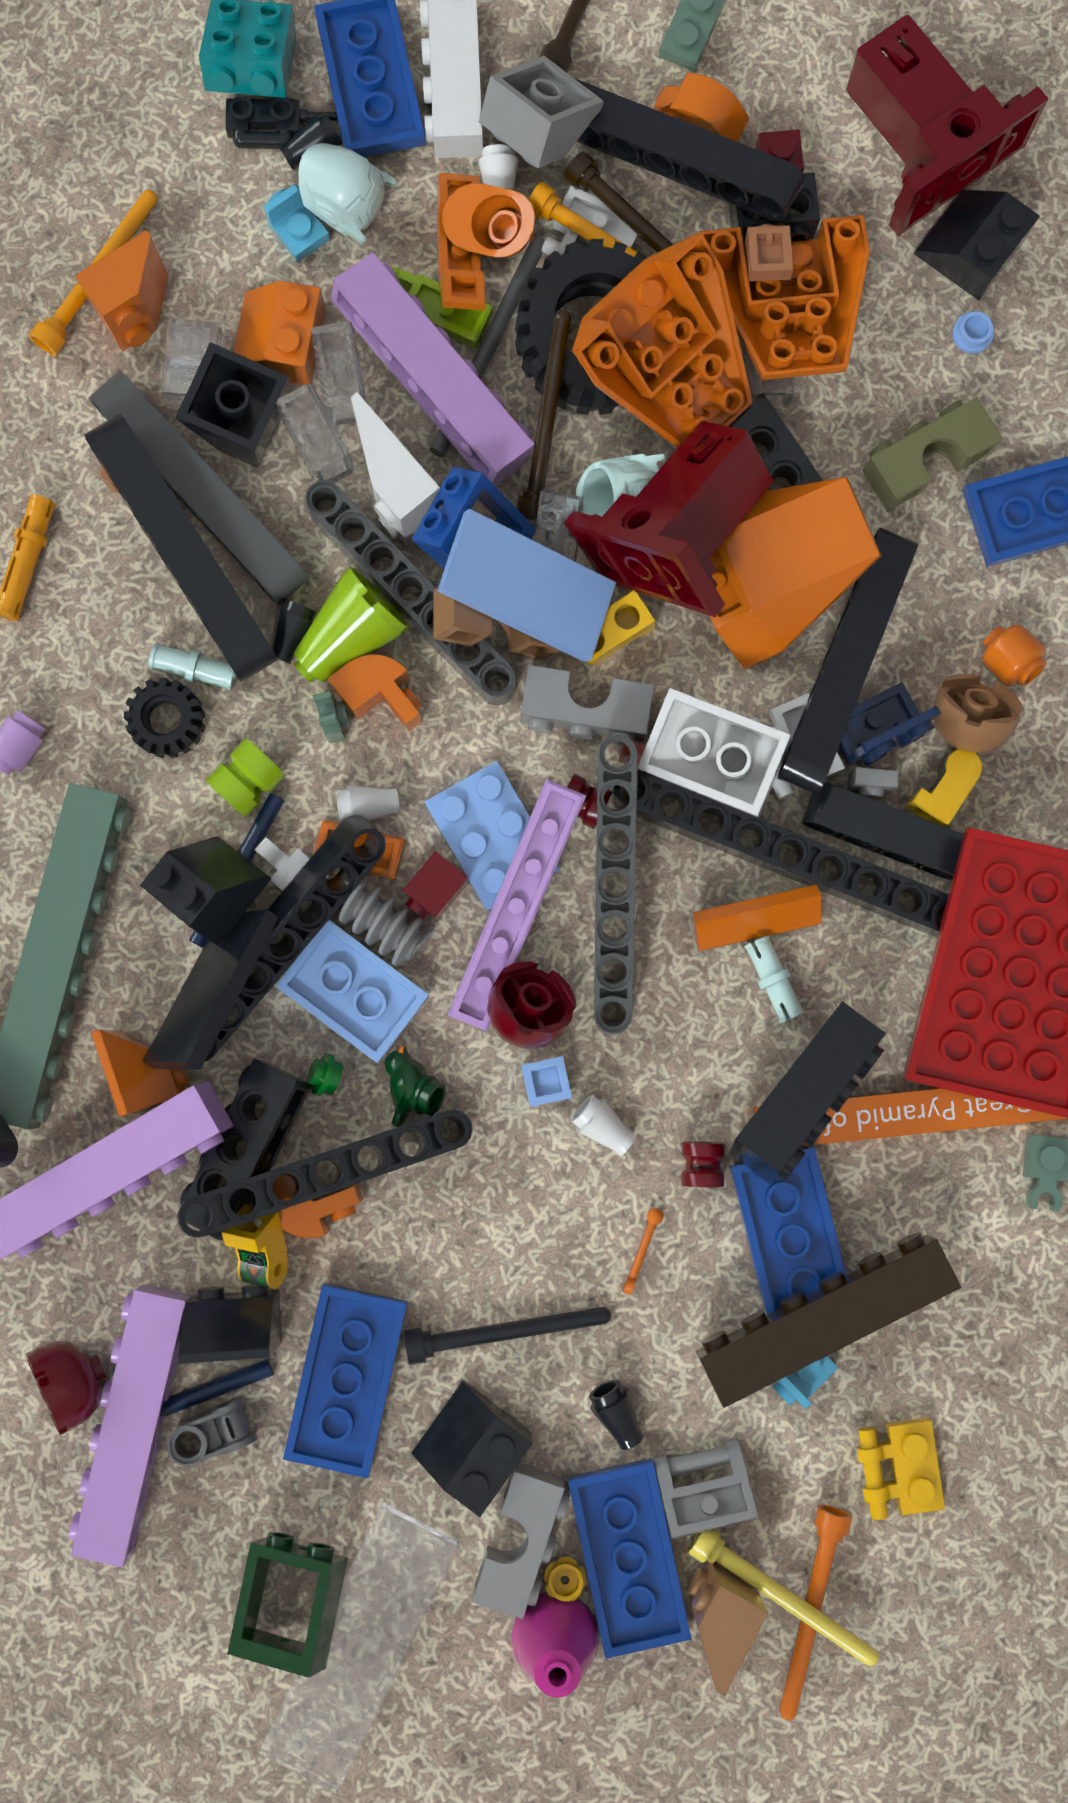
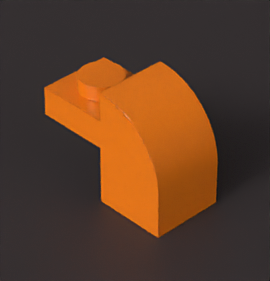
M687 73L682 84L679 86H664L653 107L655 110L737 142L750 119L738 99L729 89L712 78L696 73Z
M374 654L358 657L328 678L333 690L344 701V704L357 720L384 700L408 731H411L422 722L420 713L417 711L422 707L418 698L409 687L404 688L402 691L399 688L410 680L408 672L404 666L390 657Z
M283 1175L274 1180L273 1192L279 1199L288 1200L294 1195L296 1187L291 1177ZM358 1183L321 1198H314L278 1211L281 1228L301 1238H317L326 1235L330 1230L325 1216L330 1215L334 1222L357 1212L355 1204L360 1203L364 1199Z

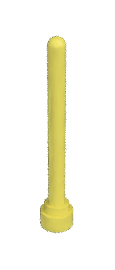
M714 1529L695 1534L687 1549V1553L701 1563L706 1560L713 1564L716 1561L865 1665L874 1666L877 1664L879 1654L876 1649L724 1546L726 1541L719 1537L720 1531Z

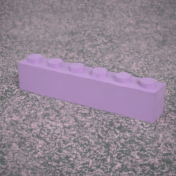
M372 252L333 279L331 301L474 471L483 473L496 486L528 462L535 445L532 442L528 429L521 422H515L506 411L502 398L495 391H489L479 379L475 366L468 359H462L452 347L448 334L441 327H435L425 315L424 307L418 298L414 295L409 296L403 289L391 266L387 263L382 264Z
M206 1081L191 1086L0 1199V1260L14 1253H17L20 1259L30 1255L44 1246L41 1238L51 1232L55 1238H58L78 1227L79 1223L76 1218L82 1214L89 1212L90 1216L94 1217L114 1206L113 1196L122 1191H125L127 1196H131L152 1184L148 1177L149 1175L160 1169L164 1175H167L185 1165L188 1161L184 1155L198 1148L200 1154H203L223 1143L224 1139L221 1134L234 1127L210 1082Z
M143 1284L136 1288L133 1294L126 1296L121 1313V1319L126 1320L123 1338L118 1337L116 1339L111 1354V1363L116 1364L113 1380L106 1382L100 1400V1407L106 1408L102 1424L96 1425L90 1442V1451L95 1452L92 1468H86L80 1483L79 1495L85 1496L81 1512L75 1513L69 1529L68 1538L74 1540L71 1552L73 1557L123 1568L133 1555L165 1419L164 1415L160 1417L163 1402L167 1401L170 1397L179 1360L185 1302L194 1295Z

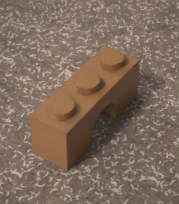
M438 588L434 590L433 639L472 646L492 634L493 618L437 592ZM496 620L506 632L509 654L544 660L560 651Z

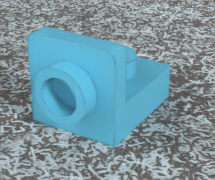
M293 184L288 189H281L275 192L270 197L268 203L264 205L263 208L269 227L297 263L330 240L328 231L317 217L303 205L297 184Z
M826 1356L780 1379L772 1387L790 1406L797 1400L807 1409L812 1404L808 1398L838 1367Z

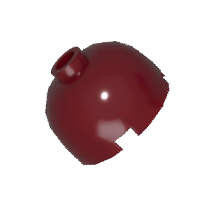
M531 961L515 962L503 968L490 989L487 1004L488 1016L496 1033L509 1044L523 1049L541 1048L556 1041L571 1022L572 1013L576 1008V999L572 989L563 977L554 970H551L548 974L543 970L536 969L539 964Z
M55 1341L26 1353L27 1361L49 1411H51L50 1416L59 1435L61 1436L87 1421L97 1410L101 1400L99 1382L107 1378L97 1354L88 1358L79 1345L69 1341Z

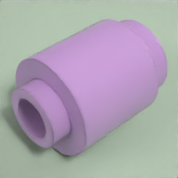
M18 710L12 718L7 716L0 726V770L8 776L13 769L22 773L44 740L41 737L46 731L45 728Z

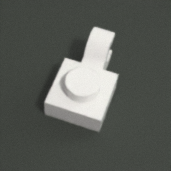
M265 838L255 849L278 870L271 877V881L282 891L310 859L298 848L288 857L268 838ZM310 900L302 903L300 907L303 908Z

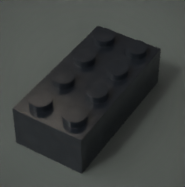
M842 1001L735 1138L730 1154L770 1185L778 1176L786 1181L806 1154L800 1149L802 1144L805 1142L809 1146H813L833 1119L826 1114L831 1108L836 1113L839 1112L859 1085L853 1080L854 1076L856 1075L863 1080L885 1051L878 1044L886 1033Z

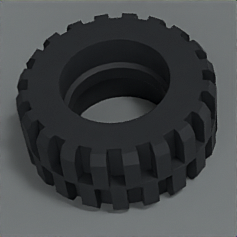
M590 239L587 248H581L580 243L576 241L567 244L562 255L557 251L552 252L545 258L543 267H536L528 279L527 288L523 289L519 302L515 326L517 333L515 345L517 355L522 356L521 367L526 377H533L536 380L535 389L541 395L555 313L561 310L565 304L579 297L598 296L604 298L647 258L638 251L635 257L625 253L627 245L615 241L613 248L603 247V239ZM566 348L557 406L565 409L566 404L577 406L576 413L588 415L590 409H599L600 415L612 413L614 407L619 406V404L593 384L577 357Z

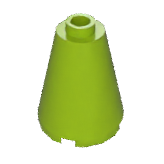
M349 567L343 572L294 651V655L298 660L294 663L295 668L310 682L317 679L324 683L350 661L373 653L404 634V631L409 628L408 623L391 603L388 604L380 595L381 592L353 567Z

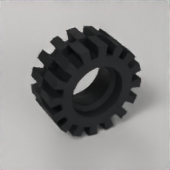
M159 678L157 683L152 679L145 681L147 687L141 689L139 686L136 687L133 692L137 695L134 699L128 697L126 705L129 707V711H124V719L128 722V725H125L127 732L133 737L132 740L149 754L152 753L160 758H164V755L175 758L178 757L177 753L179 752L186 754L191 751L189 746L193 743L196 745L201 739L198 735L200 731L204 732L206 726L203 723V718H206L205 711L202 709V704L195 694L177 680L170 682L167 678ZM160 704H173L178 707L181 714L178 727L166 734L155 732L150 724L152 711Z

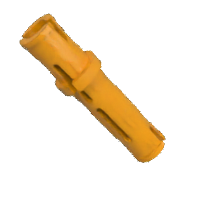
M30 494L20 528H16L13 534V538L16 541L0 589V617L15 622L20 620L22 607L34 575L41 550L46 549L48 539L45 537L57 504L46 497Z

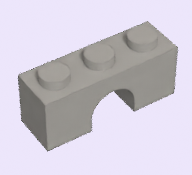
M528 665L520 722L527 723L529 730L540 733H552L553 728L570 730L569 736L584 740L594 739V734L608 737L614 735L626 736L632 740L634 745L636 741L644 742L654 685L612 678L609 696L606 701L597 707L585 708L576 704L569 694L570 671ZM612 742L613 744L627 746L623 742Z
M518 1463L509 1477L501 1501L500 1515L521 1523L527 1532V1537L521 1546L511 1551H501L487 1546L473 1588V1603L523 1619L527 1605L535 1607L542 1586V1579L536 1578L541 1561L549 1563L556 1537L550 1535L555 1518L563 1520L570 1494L564 1492L563 1477Z

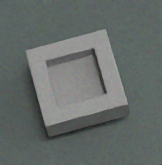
M856 767L848 774L847 790L859 791V795L873 800L884 799V794H889L898 787L899 771Z

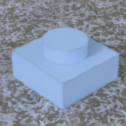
M563 1056L521 1065L530 1107L572 1098Z

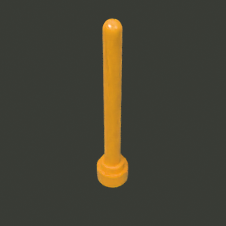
M540 182L531 193L528 200L533 205L537 220L542 221L545 219L550 222L554 219L588 242H590V239H603V247L613 248L615 241L623 243L562 205V199L556 196L557 190L546 183ZM627 246L625 253L635 257L637 251Z
M147 189L143 191L89 266L132 238L158 201L157 194L153 190ZM79 282L76 283L51 319L46 317L43 322L37 321L28 334V337L34 344L54 357L58 355L66 344L64 337L67 335L66 327L87 300V296Z

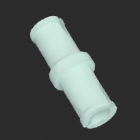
M154 643L148 663L149 669L184 677V681L191 684L200 681L226 688L230 691L233 689L236 674L229 663L204 657L201 651L194 649L189 653L163 646L159 643Z
M770 936L762 937L755 940V943H749L744 946L761 981L757 982L760 990H766L779 1018V1023H784L804 1014L805 1011L802 1009L788 979L792 975L789 969L784 970L771 943Z

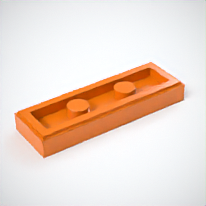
M807 886L693 912L695 941L698 950L703 951L822 924L821 893L818 886Z

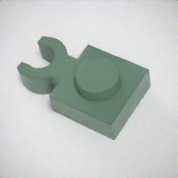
M332 691L313 695L319 714V723L323 727L324 735L328 742L333 743L345 740L343 727L350 726L344 701L336 703Z
M1026 1134L1023 1176L1035 1178L1034 1185L1029 1188L1026 1194L1027 1207L1037 1209L1039 1196L1047 1193L1050 1197L1049 1210H1061L1063 1198L1057 1189V1181L1068 1182L1067 1138Z

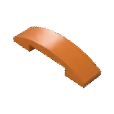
M439 172L437 255L442 306L445 308L485 310L484 272L481 271L480 254L465 251L455 246L446 236L442 225L443 208L448 198L462 186L470 183H479V176Z

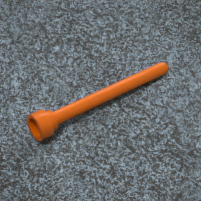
M824 1504L818 1505L814 1525L818 1527L816 1534L820 1539L805 1598L807 1603L819 1611L822 1609L836 1545L842 1542L843 1536L849 1534L853 1517L843 1509ZM801 1620L779 1709L781 1717L788 1721L793 1720L797 1715L816 1635V1630Z

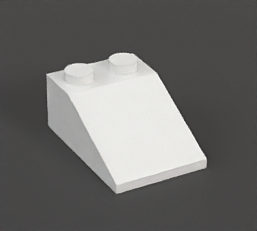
M356 392L351 396V401L376 504L373 507L380 517L377 519V522L392 540L398 536L407 545L412 541V537L439 492L440 487Z
M669 688L637 769L759 818L791 742V735Z

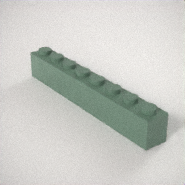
M73 783L68 784L0 1031V1114L6 1123L11 1126L27 1130L39 1128L41 1122H46L51 1112L53 1099L48 1094L52 1080L59 1078L63 1068L64 1056L59 1055L63 1039L70 1037L75 1024V1014L71 1013L75 996L80 997L85 987L86 972H83L82 969L86 955L90 956L93 953L97 943L98 933L93 929L97 914H103L107 906L109 891L105 889L109 873L115 872L119 862L120 850L116 848L119 833L126 831L130 821L131 810L127 808L128 800L118 794Z

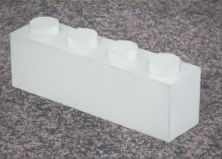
M420 0L421 28L429 27V38H421L423 66L430 65L431 77H423L424 104H432V115L424 116L426 142H434L435 158L482 156V124L479 123L481 90L477 0Z

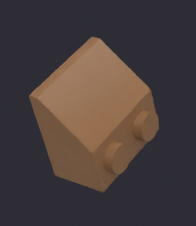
M708 1562L704 1570L698 1568L695 1571L688 1586V1593L691 1594L689 1597L716 1692L725 1696L765 1621L768 1611L758 1590L719 1563L714 1562L711 1564Z

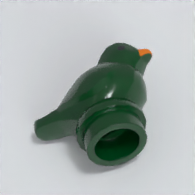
M403 1045L398 1050L389 1053L384 1064L390 1075V1093L395 1107L391 1124L395 1127L402 1126L411 1111L420 1115L425 1113L429 1116L437 1113L445 1099V1085L438 1082L436 1077L427 1075L425 1067L420 1062L412 1060L406 1046Z

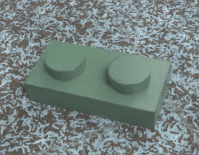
M681 0L660 46L658 57L695 72L726 0Z

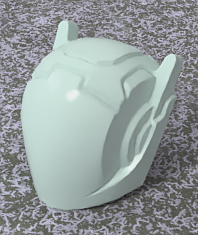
M326 143L312 145L303 153L299 164V190L303 205L342 235H348L361 245H364L367 239L361 232L369 227V223H372L378 215L385 196V186L394 187L397 182L396 179L370 164L366 158L350 149Z
M637 454L592 463L582 474L576 488L575 499L579 512L588 515L598 514L602 517L622 493L636 497L659 471L656 463L664 460L665 454L649 456Z

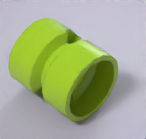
M245 738L230 753L231 763L229 765L221 763L205 779L244 818L261 802L260 793L262 791L271 792L286 777L285 773L248 738Z

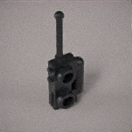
M245 96L226 98V133L228 138H233V143L238 148L280 149L300 130V122L307 123L313 115L318 118L326 113L330 121H338L336 112H311L308 109H301L299 100L294 98L249 99ZM250 130H276V131H250Z

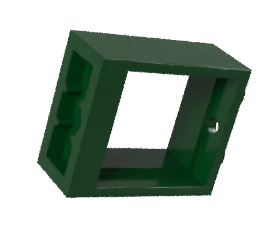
M269 1532L268 1537L251 1542L227 1654L307 1678L326 1669L348 1557L334 1554L335 1548L323 1543H309L308 1547L295 1544L292 1535L280 1532ZM270 1560L319 1573L305 1643L256 1629Z

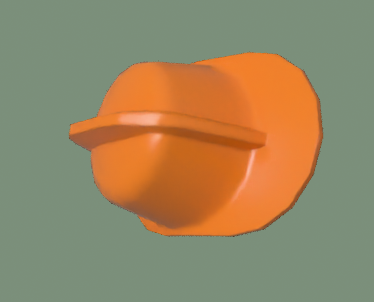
M470 183L458 188L448 198L443 208L442 225L446 236L455 246L465 251L485 256L506 258L520 253L529 241L533 242L536 216L532 203L524 194L487 184Z

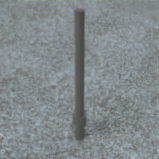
M534 235L533 242L529 243L471 362L475 366L480 380L521 299L523 289H526L528 279L543 254L542 247L545 240L540 236ZM440 429L429 450L436 456L444 457L451 442Z

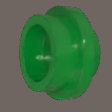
M325 1053L320 1060L315 1059L312 1062L307 1076V1083L312 1084V1094L321 1096L323 1093L332 1095L337 1089L342 1076L343 1064L336 1061L334 1055Z

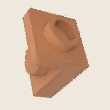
M763 224L758 227L747 228L744 254L745 260L748 262L749 281L791 280L793 260L790 226Z

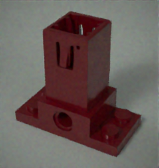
M910 15L903 16L857 49L846 87V92L906 164L901 175L903 187L900 195L894 202L895 208L889 222V226L899 237L958 195L962 189L968 188L1023 149L1049 99L1038 86L1024 97L1021 94L1014 96L1003 107L985 85L973 92Z
M702 421L636 497L622 493L602 517L598 514L588 515L573 511L563 523L595 571L616 582L617 586L635 590L636 592L716 617L726 604L716 590L717 582L712 575L717 569L710 558L769 489L774 480L747 430Z

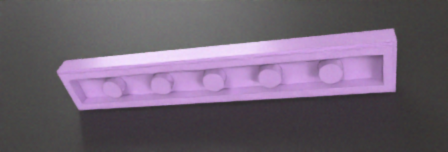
M548 779L545 780L448 1011V1016L484 1031L488 1030L491 1023L487 1012L490 989L503 968L515 963L518 959L586 795Z

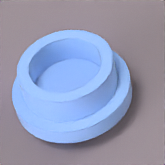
M978 311L969 312L959 317L952 330V338L955 345L961 351L969 354L980 353L987 349L994 337V327L991 319L986 314Z

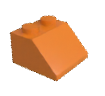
M145 230L75 275L96 314L122 351L129 347L141 346L150 338L151 333L157 330L168 279L167 271L150 234Z
M279 280L245 292L233 352L288 376L289 383L311 386L326 312L321 288Z

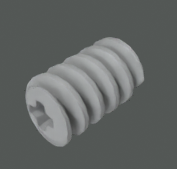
M367 877L345 901L339 915V922L346 924L355 919L352 932L356 935L368 929L365 942L370 946L382 940L378 951L382 956L395 950L392 959L394 966L397 967L406 961L411 962L432 937L435 929L432 927L421 934L419 929L423 919L418 917L407 923L405 920L409 908L405 906L397 912L392 911L396 898L391 896L381 902L379 898L383 887L379 885L367 891L366 886L370 878Z

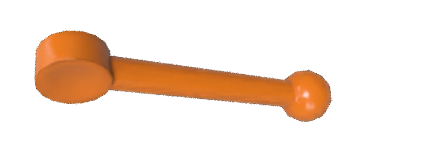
M651 1208L647 1213V1220L649 1222L629 1276L624 1284L623 1293L631 1295L634 1290L637 1276L656 1225L660 1224L664 1217L663 1212L659 1208Z

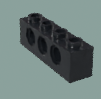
M764 393L752 400L753 403L729 425L730 427L747 430L754 444H761L767 448L769 454L761 456L773 479L783 477L790 482L791 486L823 481ZM773 482V484L769 487L767 491L780 488H778Z
M254 1058L251 1065H248L239 1077V1090L232 1104L225 1108L234 1127L221 1134L224 1139L223 1143L201 1154L199 1160L200 1169L194 1181L184 1189L180 1197V1205L194 1196L217 1189V1184L222 1177L226 1179L227 1185L270 1171L312 1084L271 1063ZM264 1098L266 1111L258 1119L255 1114V1108L257 1103ZM244 1137L247 1149L243 1157L239 1159L236 1153V1146L239 1140ZM243 1189L235 1190L229 1199L231 1210L237 1214L244 1204L253 1206V1197L248 1191ZM193 1204L186 1211L185 1221L193 1227L202 1230L210 1222V1212L204 1205ZM222 1231L210 1235L217 1240H223Z

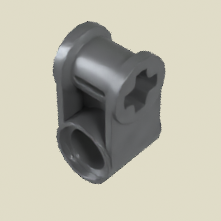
M239 1396L227 1400L205 1412L180 1422L169 1437L167 1444L168 1454L171 1459L178 1465L191 1466L217 1455L236 1451L255 1442L258 1439L255 1431L250 1430L242 1407L246 1403L244 1397ZM190 1431L197 1434L201 1440V1448L194 1451L184 1448L180 1441L181 1433Z

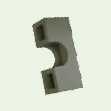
M978 397L965 404L958 400L939 413V419L930 424L926 420L920 421L904 433L905 438L892 444L891 440H887L870 451V458L862 471L887 512L921 494L932 480L923 464L924 454L939 453L944 455L958 473L990 455L996 449L1003 438Z

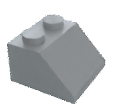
M541 56L490 76L479 123L491 131L496 139L505 142L518 152L527 163L541 168L566 156L602 109L604 101L546 56Z

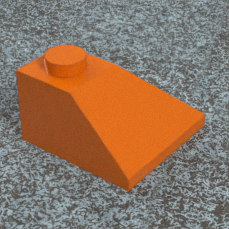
M99 1029L91 1032L119 1117L140 1114L154 1109L185 1091V1087L189 1086L186 1070L154 1069L143 1062L151 1045L122 1031Z

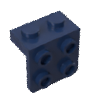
M901 682L854 707L839 748L849 767L859 761H862L864 767L887 756L888 752L897 747L896 742H899L901 748L924 737L925 733L935 728L932 721L941 714L938 706H935L920 714L905 685Z

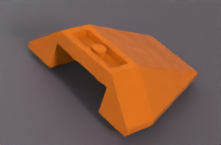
M864 215L822 219L817 239L791 242L793 260L791 280L749 281L748 262L745 260L740 227L699 231V233H703L723 269L737 334L762 380L846 372L870 253Z
M696 233L644 259L583 316L572 351L593 384L674 447L678 448L700 422L706 421L729 426L753 403L724 272L703 233Z
M847 477L766 491L711 556L710 559L717 569L712 577L717 582L716 590L726 605L716 617L710 616V619L717 633L745 670L784 652L882 556Z

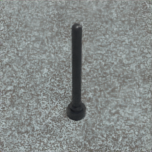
M597 1307L431 1335V1330L422 1332L421 1327L404 1330L408 1364L426 1363V1358L434 1357V1352L607 1324L611 1320V1311L606 1307Z

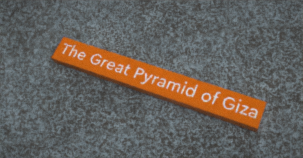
M942 1088L849 1097L838 1113L831 1108L826 1114L833 1119L813 1145L1068 1118ZM753 1107L754 1114L759 1109V1107ZM804 1142L802 1146H808V1144Z

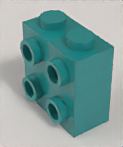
M211 0L199 53L205 91L286 98L296 46L293 4H282L272 1Z

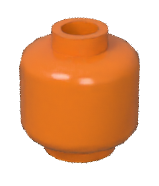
M1012 625L1005 630L999 626L983 642V646L986 647L982 657L983 665L1005 686L1011 687L1020 684L1022 687H1025L1043 671L1047 664L1044 660L1046 654L1045 645L1022 625Z

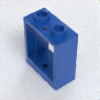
M453 466L411 539L443 569H445L452 548V542L455 539L463 513L468 509H472L477 499L496 517L495 522L529 539H532L537 530L483 473Z

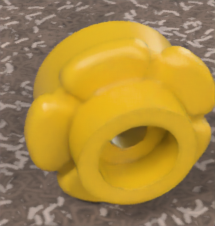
M568 1556L560 1557L556 1563L551 1562L548 1564L544 1571L543 1578L547 1583L545 1590L549 1597H555L560 1601L566 1602L575 1601L581 1596L582 1589L587 1582V1576L584 1568L578 1566L574 1558ZM564 1575L569 1577V1581L565 1584L561 1582V1577Z

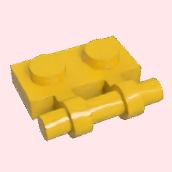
M928 1417L885 1423L888 1441L877 1442L875 1427H862L858 1429L860 1445L856 1447L858 1462L863 1463L866 1485L862 1486L864 1502L869 1503L871 1519L883 1520L888 1518L886 1501L897 1498L898 1511L901 1515L945 1509L932 1421ZM891 1458L894 1480L883 1482L880 1461Z

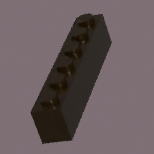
M921 1233L911 1234L897 1242L899 1249L883 1256L882 1252L871 1254L858 1262L859 1269L845 1276L843 1272L829 1275L819 1282L821 1288L807 1295L800 1291L780 1301L782 1308L768 1315L764 1311L754 1313L740 1322L742 1328L726 1335L725 1331H720L705 1338L701 1342L703 1347L695 1352L723 1408L962 1288L938 1239L927 1234L923 1237Z

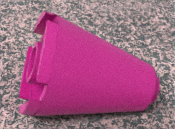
M547 1592L541 1593L535 1607L527 1605L523 1619L515 1618L512 1629L514 1655L522 1669L537 1687L550 1697L561 1698L571 1694L582 1680L597 1654L599 1645L597 1622L589 1607L579 1598L575 1601L565 1602L555 1597H549Z

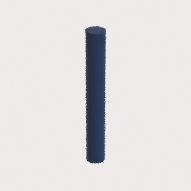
M269 1359L170 1396L167 1401L163 1402L160 1417L163 1415L164 1417L273 1376L274 1373Z

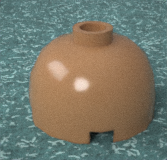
M955 674L948 676L943 681L935 697L933 707L938 706L941 714L934 719V726L940 736L954 750H962L969 753H983L995 750L1007 741L1018 725L1022 703L1017 696L1004 685L994 682L992 688L979 684L981 676Z

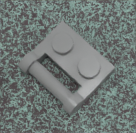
M738 1438L724 1441L725 1446L669 1459L666 1458V1455L653 1457L672 1539L758 1519ZM730 1464L733 1474L731 1476L675 1489L673 1487L672 1476Z

